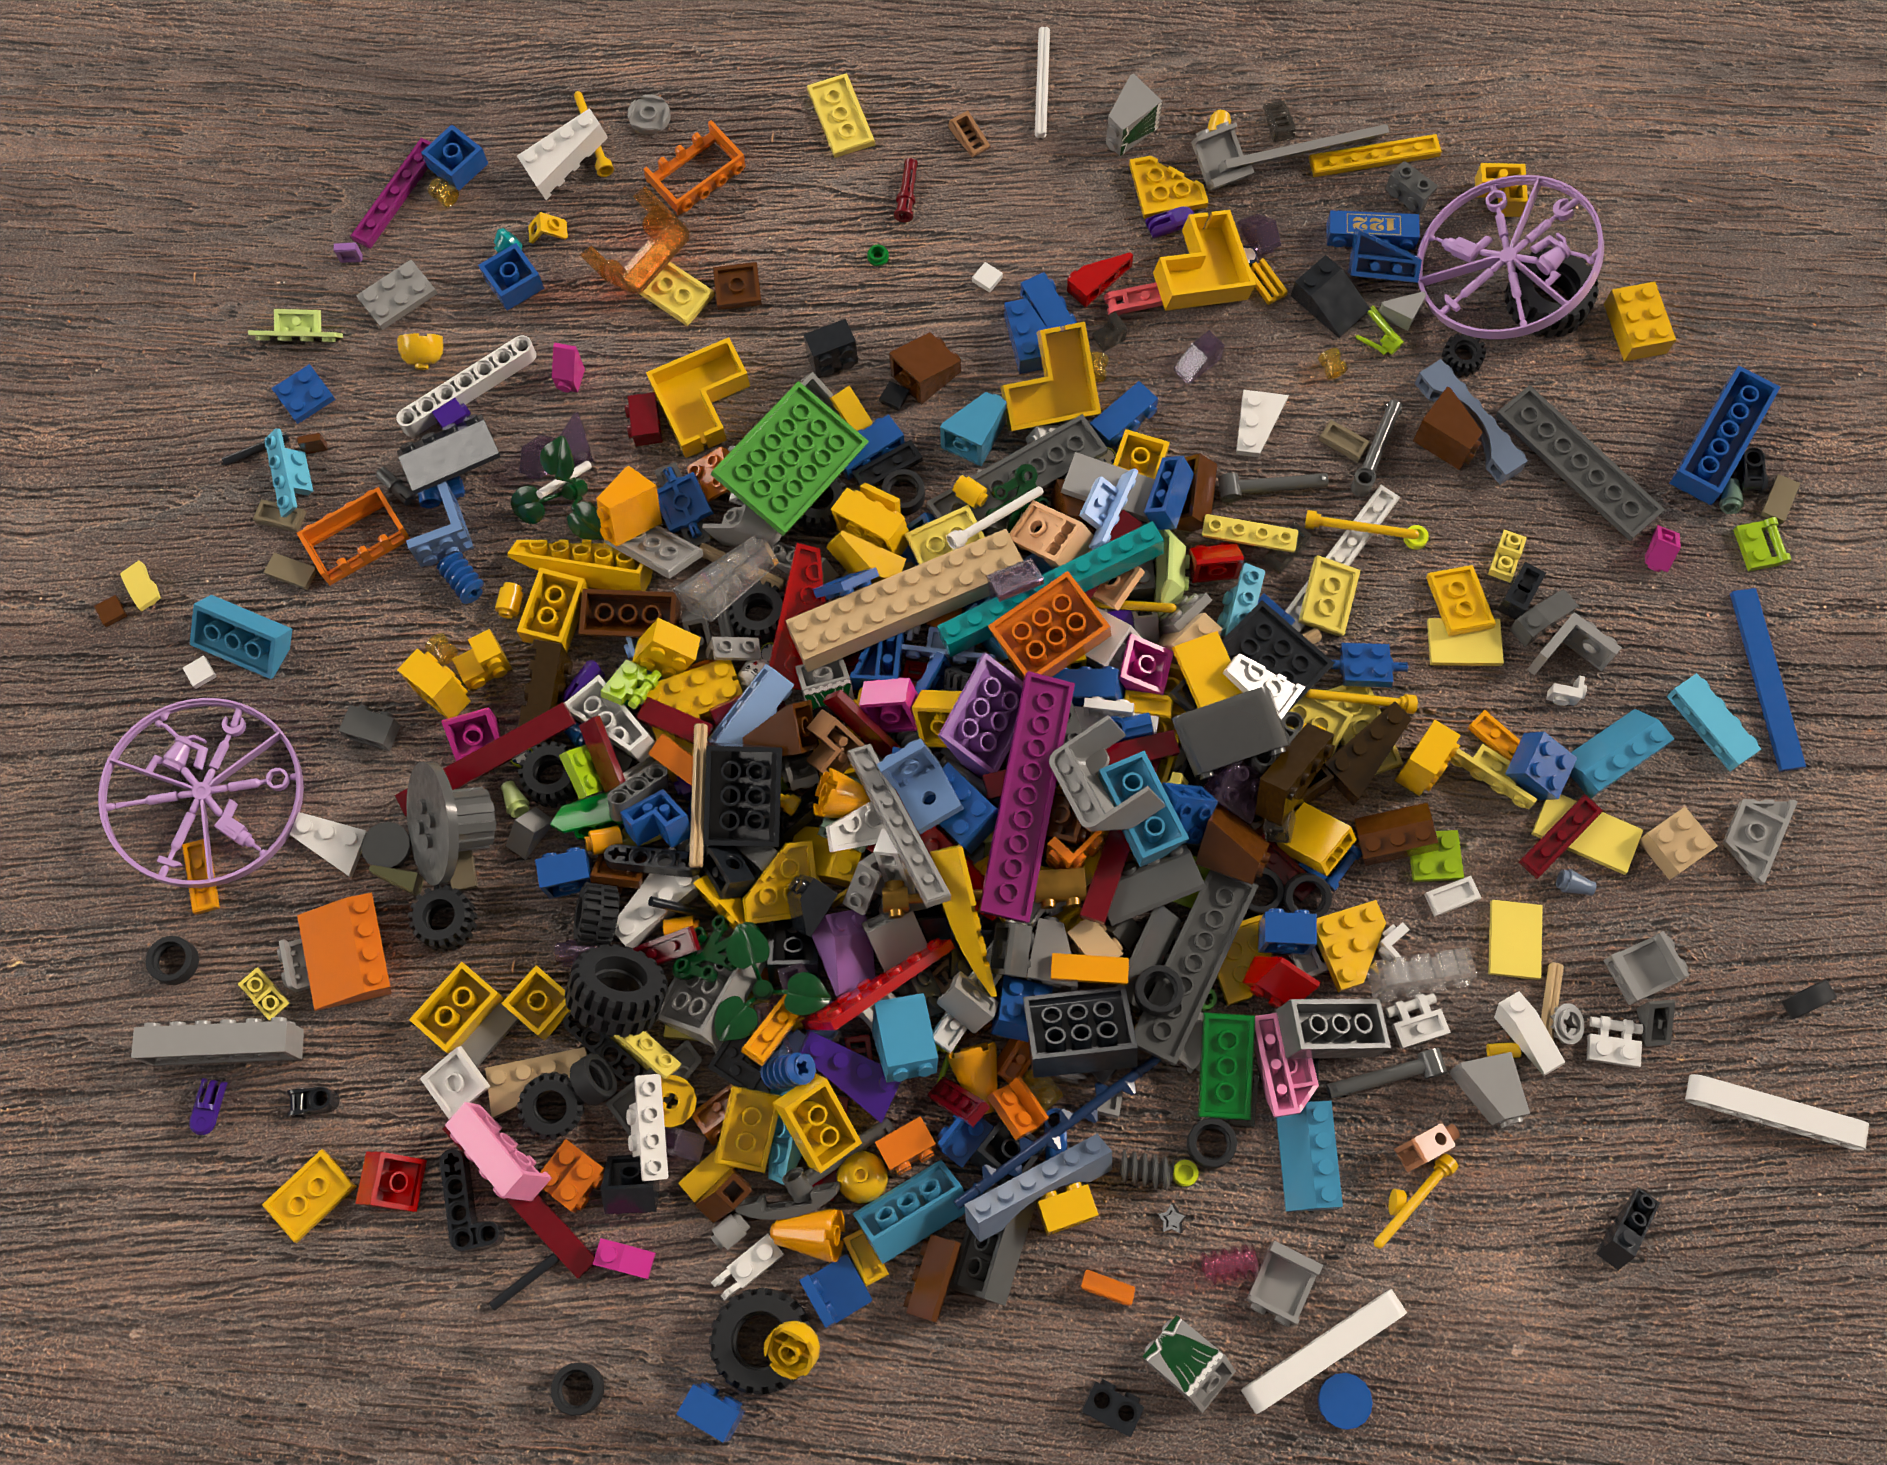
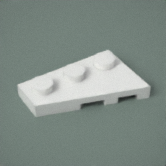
M1243 390L1236 455L1259 457L1289 395Z
M1241 654L1235 656L1223 672L1243 693L1268 686L1272 690L1281 719L1305 688L1298 683L1295 685L1287 681L1286 677L1281 674L1275 675L1267 671L1265 666Z
M871 801L826 826L830 852L877 844L881 830L885 827Z
M298 812L290 835L352 878L362 853L361 844L367 831Z

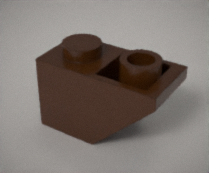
M731 1167L695 1203V1206L714 1223L733 1211L752 1192L750 1184Z

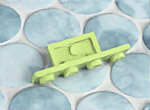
M274 309V331L248 330V335L256 336V340L270 341V336L278 337V341H292V337H300V341L314 342V337L322 338V342H336V338H343V333L321 332V310Z

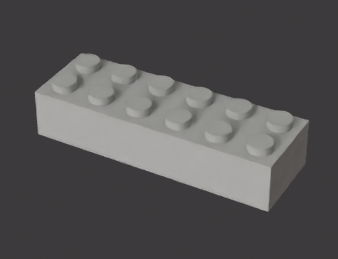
M273 1017L270 1022H262V1019L248 1018L245 1023H236V1020L232 1019L220 1020V1024H211V1021L205 1020L195 1021V1025H186L185 1022L178 1021L170 1022L169 1026H160V1023H144V1027H134L131 1058L151 1066L302 1060L304 1029L296 1026L295 1022L287 1021V1018Z

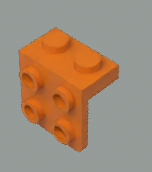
M723 447L717 448L687 467L688 474L694 472L708 502L726 492L731 493L710 475L712 470L730 453L728 449Z
M1096 831L1074 853L1059 839L1054 837L1047 845L1046 862L1052 869L1083 868L1085 859L1089 855L1094 857L1101 850V844L1104 841V831Z

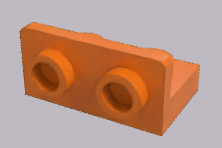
M1021 1076L1016 1077L1009 1085L993 1091L987 1097L1015 1140L1036 1131L1049 1118Z

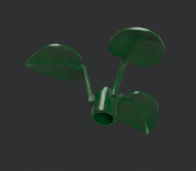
M561 435L544 446L540 453V462L546 473L555 475L556 480L567 483L563 485L560 492L542 499L537 496V489L535 487H520L511 498V508L523 522L536 524L545 515L543 502L560 496L568 500H575L571 506L573 512L567 517L569 528L576 536L582 539H601L603 537L600 533L601 523L597 515V508L590 502L582 501V496L586 495L588 486L581 478H571L574 472V460L564 435Z
M738 924L727 943L726 954L730 963L739 969H746L752 965L757 982L753 986L754 997L746 1003L738 996H731L720 1004L715 1016L717 1038L719 1041L739 1040L750 1036L758 1025V1016L756 1011L749 1006L757 1000L766 1002L773 995L786 994L784 1006L790 1013L809 1015L824 1008L831 1001V996L821 981L813 974L801 972L792 976L788 981V990H774L769 981L762 980L756 963H763L769 958L770 947L767 939L754 927Z

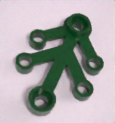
M1030 464L1020 465L1015 471L1014 478L992 489V496L995 499L1003 500L1007 497L1009 491L1018 487L1014 497L996 508L988 509L986 517L993 511L999 510L1026 494L1027 490L1031 491L1037 487L1035 482L1038 474L1034 466ZM1027 471H1028L1029 474H1030V477H1029L1028 480H1026V479L1024 478V474H1025ZM1001 488L1003 494L999 497L997 491ZM1042 495L1034 499V501L1039 503L1043 501L1047 507L1050 506L1049 501L1043 498ZM1028 503L1010 514L1007 525L1008 533L1011 532L1020 519L1021 513L1023 515L1029 506ZM1038 526V529L1035 532H1038L1042 526Z
M718 915L713 919L712 926L714 930L701 953L697 954L698 951L680 957L675 962L673 974L676 978L689 980L696 976L704 979L707 983L714 982L718 977V972L711 965H707L704 968L698 966L704 962L724 966L729 971L737 968L731 963L729 964L730 961L727 954H720L726 950L730 939L728 937L719 942L723 932L729 927V921L723 915ZM752 922L742 923L752 926L761 932V930ZM696 927L695 933L701 947L702 943L707 940L708 933L702 927Z

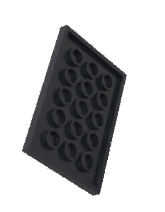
M1263 600L1222 640L1231 661L1235 656L1241 654L1265 666L1267 671L1275 675L1281 674L1286 677L1287 681L1295 685L1298 683L1305 687L1287 712L1335 664ZM1184 678L1168 696L1184 711L1189 712L1198 709Z

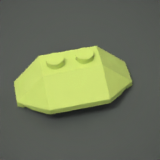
M1169 529L1158 530L1164 539V554L1156 557L1155 560L1156 589L1154 602L1176 604L1183 597L1184 591H1188L1189 577L1185 576V569H1189L1190 555H1186V546ZM1157 612L1158 618L1165 612Z

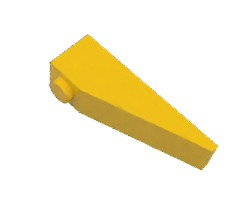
M707 875L693 883L700 896L719 915H723L734 930L738 924L745 922L741 897L721 899Z

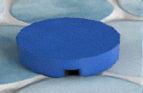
M1348 1373L1333 1374L1327 1378L1321 1385L1317 1398L1319 1410L1324 1419L1334 1427L1345 1430L1357 1428L1365 1423L1371 1414L1373 1405L1371 1392L1366 1383L1356 1375Z

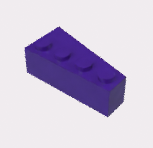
M809 1030L798 1052L809 1054L813 1058L815 1068L882 1123L901 1081L886 1082L881 1064Z

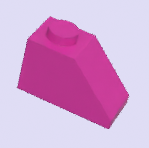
M554 343L552 379L556 389L562 392H578L585 371L576 346Z
M1659 525L1656 526L1645 555V564H1647L1648 568L1656 572H1661V570L1669 571L1681 548L1680 533Z
M600 1238L593 1265L649 1279L656 1253Z

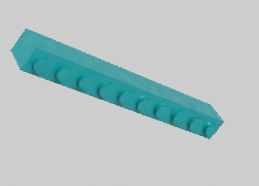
M1152 521L938 625L940 639L950 657H953L994 637L988 625L1068 571L1081 589L1086 592L1164 554V539Z

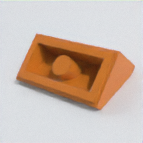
M1009 1039L997 1058V1076L1010 1084L1016 1077H1023L1031 1064L1028 1042Z
M1090 1270L1085 1271L1080 1285L1081 1290L1125 1306L1132 1305L1135 1287Z

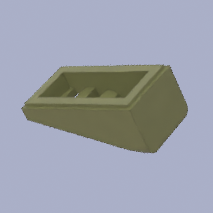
M376 865L369 867V871L376 877L415 896L421 893L424 879L417 872Z

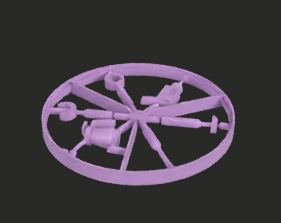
M1514 175L1482 183L1451 201L1440 211L1427 228L1417 254L1422 259L1418 281L1421 292L1425 291L1426 293L1424 300L1430 311L1446 326L1462 334L1484 339H1507L1539 331L1570 313L1585 298L1594 285L1604 256V239L1598 215L1588 199L1578 190L1553 178L1538 175ZM1516 185H1534L1510 244L1505 216L1501 213V210L1507 205V198L1505 193L1498 189ZM1541 186L1561 191L1573 198L1571 201H1568L1566 198L1558 200L1553 205L1554 215L1550 219L1544 220L1525 236L1526 239L1518 243ZM1490 192L1486 197V205L1491 212H1497L1495 219L1503 250L1484 249L1493 241L1489 236L1483 237L1476 244L1461 237L1457 239L1435 238L1434 234L1454 211L1470 200ZM1495 198H1503L1497 205L1490 204ZM1579 203L1590 214L1596 226L1598 249L1590 257L1586 254L1571 251L1567 245L1566 238L1558 232L1556 233V238L1559 241L1549 235L1530 247L1531 251L1535 254L1549 245L1553 247V249L1541 255L1539 259L1534 256L1517 254L1528 243H1532L1550 228L1552 222L1556 219L1566 221L1572 218L1574 215L1572 208ZM1436 240L1441 242L1444 249L1450 252L1452 256L1468 262L1467 264L1427 276L1422 275L1424 257L1430 241ZM1478 254L1487 257L1481 260L1474 261ZM1570 255L1584 258L1589 264L1594 263L1589 277L1569 301L1565 300L1550 287L1561 275L1556 272L1557 268ZM1521 262L1536 264L1543 274L1550 275V277L1544 282ZM1503 265L1507 266L1512 296L1516 299L1519 313V327L1500 330L1479 329L1458 323L1445 315L1450 308L1455 312L1459 311L1461 308L1457 304L1458 301L1473 293L1494 275L1493 272H1496ZM1515 266L1560 303L1562 307L1538 321L1527 324L1520 297L1522 293L1518 274L1515 272ZM1487 268L1462 289L1460 295L1454 300L1445 294L1447 305L1440 310L1430 300L1424 287Z
M219 698L189 699L170 704L152 712L131 727L116 744L107 759L100 779L98 792L100 819L104 831L115 850L130 865L149 878L168 885L185 888L218 886L252 873L271 859L290 836L298 812L301 810L304 791L303 775L300 762L291 743L281 729L264 714L247 705ZM220 706L236 709L230 727L228 726V718L225 716L223 719L222 728L227 735L220 742L209 764L210 769L203 782H199L185 766L190 749L197 750L193 766L203 770L208 748L192 741L197 740L204 744L207 741L196 735L188 737L178 735L167 724H164L163 721L167 720L169 714L193 707ZM242 712L258 718L276 732L213 779L215 770L219 769L229 748L231 736H240L246 729V723L241 717ZM154 722L155 726L165 728L175 737V743L163 758L154 755L146 769L118 760L128 744L141 731ZM280 739L285 743L291 755L295 773L289 776L284 769L274 768L267 773L266 779L263 780L254 778L229 782L228 785H219ZM162 763V765L173 771H181L192 786L156 774L153 771L157 764ZM115 765L188 790L178 794L177 791L149 795L145 799L119 802L116 805L114 803L107 804L108 785ZM283 773L285 776L283 784L273 786L271 783L273 776ZM290 780H296L295 801L289 820L280 836L267 851L261 850V847L255 844L252 834L247 832L248 829L232 818L238 806L235 801L229 799L223 812L211 797L214 793L258 788L262 784H268L272 790L282 791L288 787ZM178 798H195L171 843V851L168 858L159 855L157 859L158 863L164 864L159 874L147 870L131 859L122 849L112 831L107 811L140 804L155 805L178 801ZM206 804L216 816H221L214 825L218 831L243 847L253 846L260 851V857L233 873L214 878ZM199 806H201L208 879L179 880L168 878L166 875L169 866L173 868L183 866L180 862L172 859L176 851L181 849L196 817L195 813Z

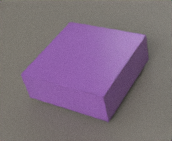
M356 243L334 244V252L341 263L362 261L363 254Z

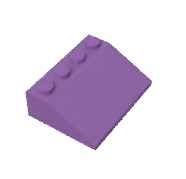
M987 653L982 654L938 734L939 738L960 763L978 777L997 772L1011 748L1024 683Z

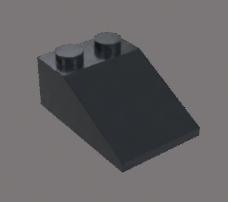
M1327 255L1322 257L1294 282L1291 297L1338 338L1343 336L1371 310L1343 269Z
M791 919L770 921V953L767 960L769 982L771 984H788L792 976L801 972L813 974L820 979V955L812 936L809 937L794 931Z

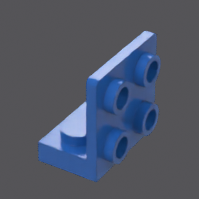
M1163 782L1162 786L1189 837V840L1185 843L1199 844L1218 801L1201 786Z
M953 1115L954 1123L950 1128L945 1126L938 1134L937 1146L940 1152L963 1169L994 1127L983 1118L972 1127Z
M848 1255L842 1256L837 1262H832L813 1275H807L799 1280L824 1327L827 1329L872 1302V1297Z

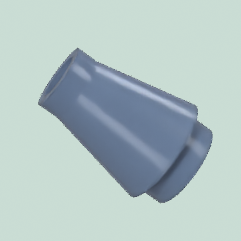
M1562 869L1557 876L1556 887L1564 893L1592 896L1596 890V882L1585 878L1571 869Z

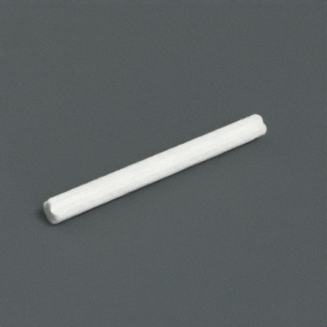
M1040 27L1038 33L1036 138H1045L1047 131L1050 29L1048 27Z

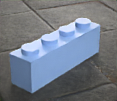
M765 664L707 741L743 744V737L776 714L778 705L791 695L794 684L771 666Z

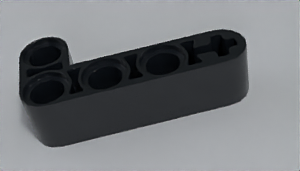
M456 1149L446 1150L440 1157V1170L451 1246L457 1251L474 1252L500 1245L505 1238V1231L501 1225L491 1221L477 1223L469 1159L463 1152ZM454 1157L459 1159V1162L455 1163V1167L450 1165V1162L454 1161ZM461 1181L463 1189L459 1194L455 1195L453 1186L456 1182ZM465 1207L466 1216L459 1221L456 1213L459 1208ZM493 1227L496 1231L495 1237L491 1241H487L485 1233L489 1228ZM464 1233H468L470 1241L466 1246L462 1247L460 1245V1237Z

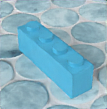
M1697 673L1674 688L1666 696L1730 772L1761 750L1757 740L1747 733L1742 727L1740 720L1730 713L1724 701L1713 693L1708 682Z

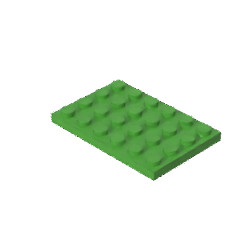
M798 381L712 470L710 475L784 536L866 447L869 441Z

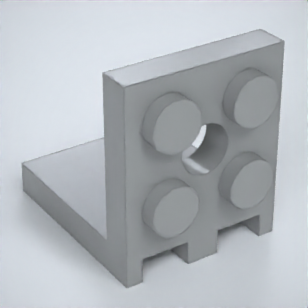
M1574 612L1527 670L1535 676L1562 642L1600 671L1608 665L1622 647L1617 644L1615 639L1600 632L1592 622L1584 620Z

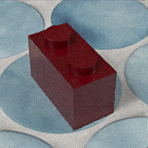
M655 392L628 396V405H625V413L627 419L630 418L631 425H627L629 439L633 438L636 447L663 443L659 406Z

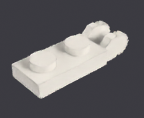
M766 1234L727 1266V1270L723 1271L711 1283L716 1287L720 1286L731 1275L735 1278L737 1283L727 1288L721 1295L725 1301L739 1289H744L782 1258L784 1254L774 1243V1240L771 1239L770 1235Z

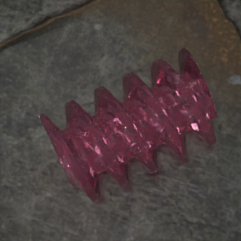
M1252 1243L1251 1249L1246 1244L1241 1245L1240 1252L1236 1246H1233L1230 1249V1254L1225 1248H1222L1220 1257L1215 1250L1210 1252V1258H1208L1205 1252L1200 1253L1205 1280L1207 1281L1209 1278L1213 1285H1216L1218 1276H1220L1223 1283H1227V1275L1229 1274L1234 1281H1237L1239 1272L1244 1279H1247L1249 1270H1251L1254 1277H1258V1260Z

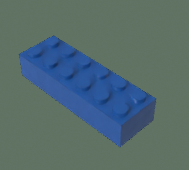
M1738 365L1727 380L1669 484L1712 505L1723 492L1781 387Z

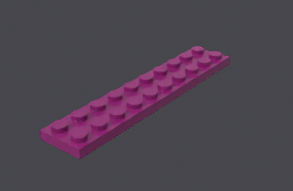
M1027 671L1025 674L978 909L980 913L1025 924L1030 922L1057 781L1049 764L1051 754L1064 744L1075 683Z

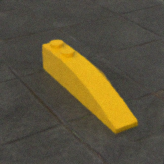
M516 540L507 553L509 558L538 571L540 568L583 578L588 587L595 589L645 591L651 582L653 569L605 542L592 543V540H582V543H569V540H559L555 543H548L547 540Z
M956 845L931 851V858L951 894V900L942 903L949 925L972 970L990 996L995 997L997 995L990 964L986 958L985 942L980 933V919L974 907L976 901L963 847Z

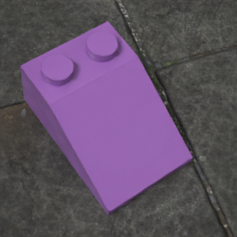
M854 910L825 915L812 935L836 996L855 990L857 985L866 979L872 980L875 978L873 947L861 924L867 921L865 914L860 915Z

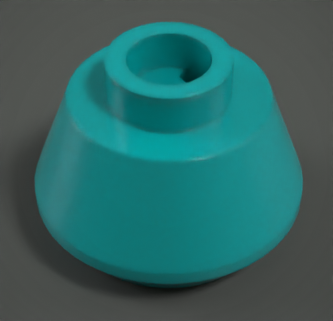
M505 228L497 230L493 242L496 245L494 249L498 253L515 243L522 250V243Z

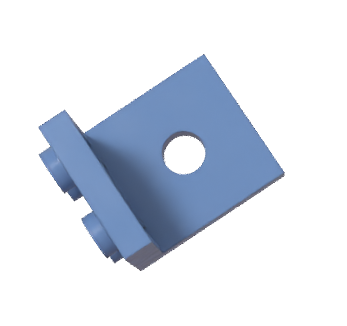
M447 482L437 486L451 524L406 540L409 550L421 567L435 565L448 555L455 552L462 553L474 548L459 503Z
M921 738L917 741L909 742L905 748L895 754L887 755L883 761L877 764L880 772L897 791L920 834L964 809L940 763ZM936 795V800L933 804L925 805L926 797Z

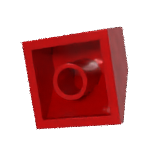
M1222 542L1216 546L1197 545L1190 548L1189 569L1192 583L1238 579L1244 562V556L1237 543Z
M1254 956L1242 981L1243 984L1250 987L1249 991L1258 997H1265L1269 1000L1268 1004L1276 1009L1290 999H1305L1320 985L1318 980L1285 958Z
M366 1152L355 1204L417 1212L427 1160L385 1152Z

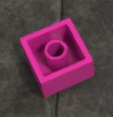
M910 678L865 681L863 683L859 706L886 733L918 731L912 710L918 693Z

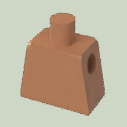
M1441 1123L1400 1145L1394 1151L1406 1171L1409 1172L1454 1148V1140L1460 1138V1133L1454 1124L1445 1127Z

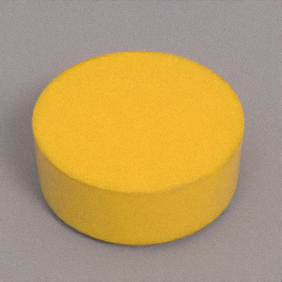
M1393 1189L1391 1191L1388 1205L1390 1215L1396 1216L1407 1203V1195L1404 1190Z

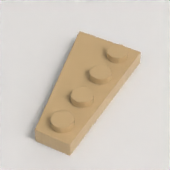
M582 1047L485 1068L486 1079L491 1086L488 1088L492 1118L496 1119L512 1109H517L521 1092L535 1077L546 1072H558L559 1074L565 1073L570 1078L572 1064L588 1055L587 1048ZM548 1090V1091L543 1092V1093L539 1096V1098L542 1097V1096H544V1095H546V1094H548V1092H550V1091H552V1090Z

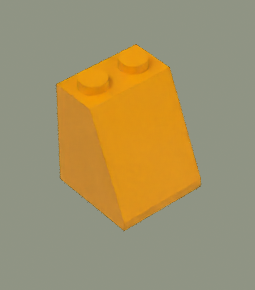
M630 466L625 467L596 498L598 506L597 515L601 523L600 533L606 541H610L616 547L662 524L657 486Z

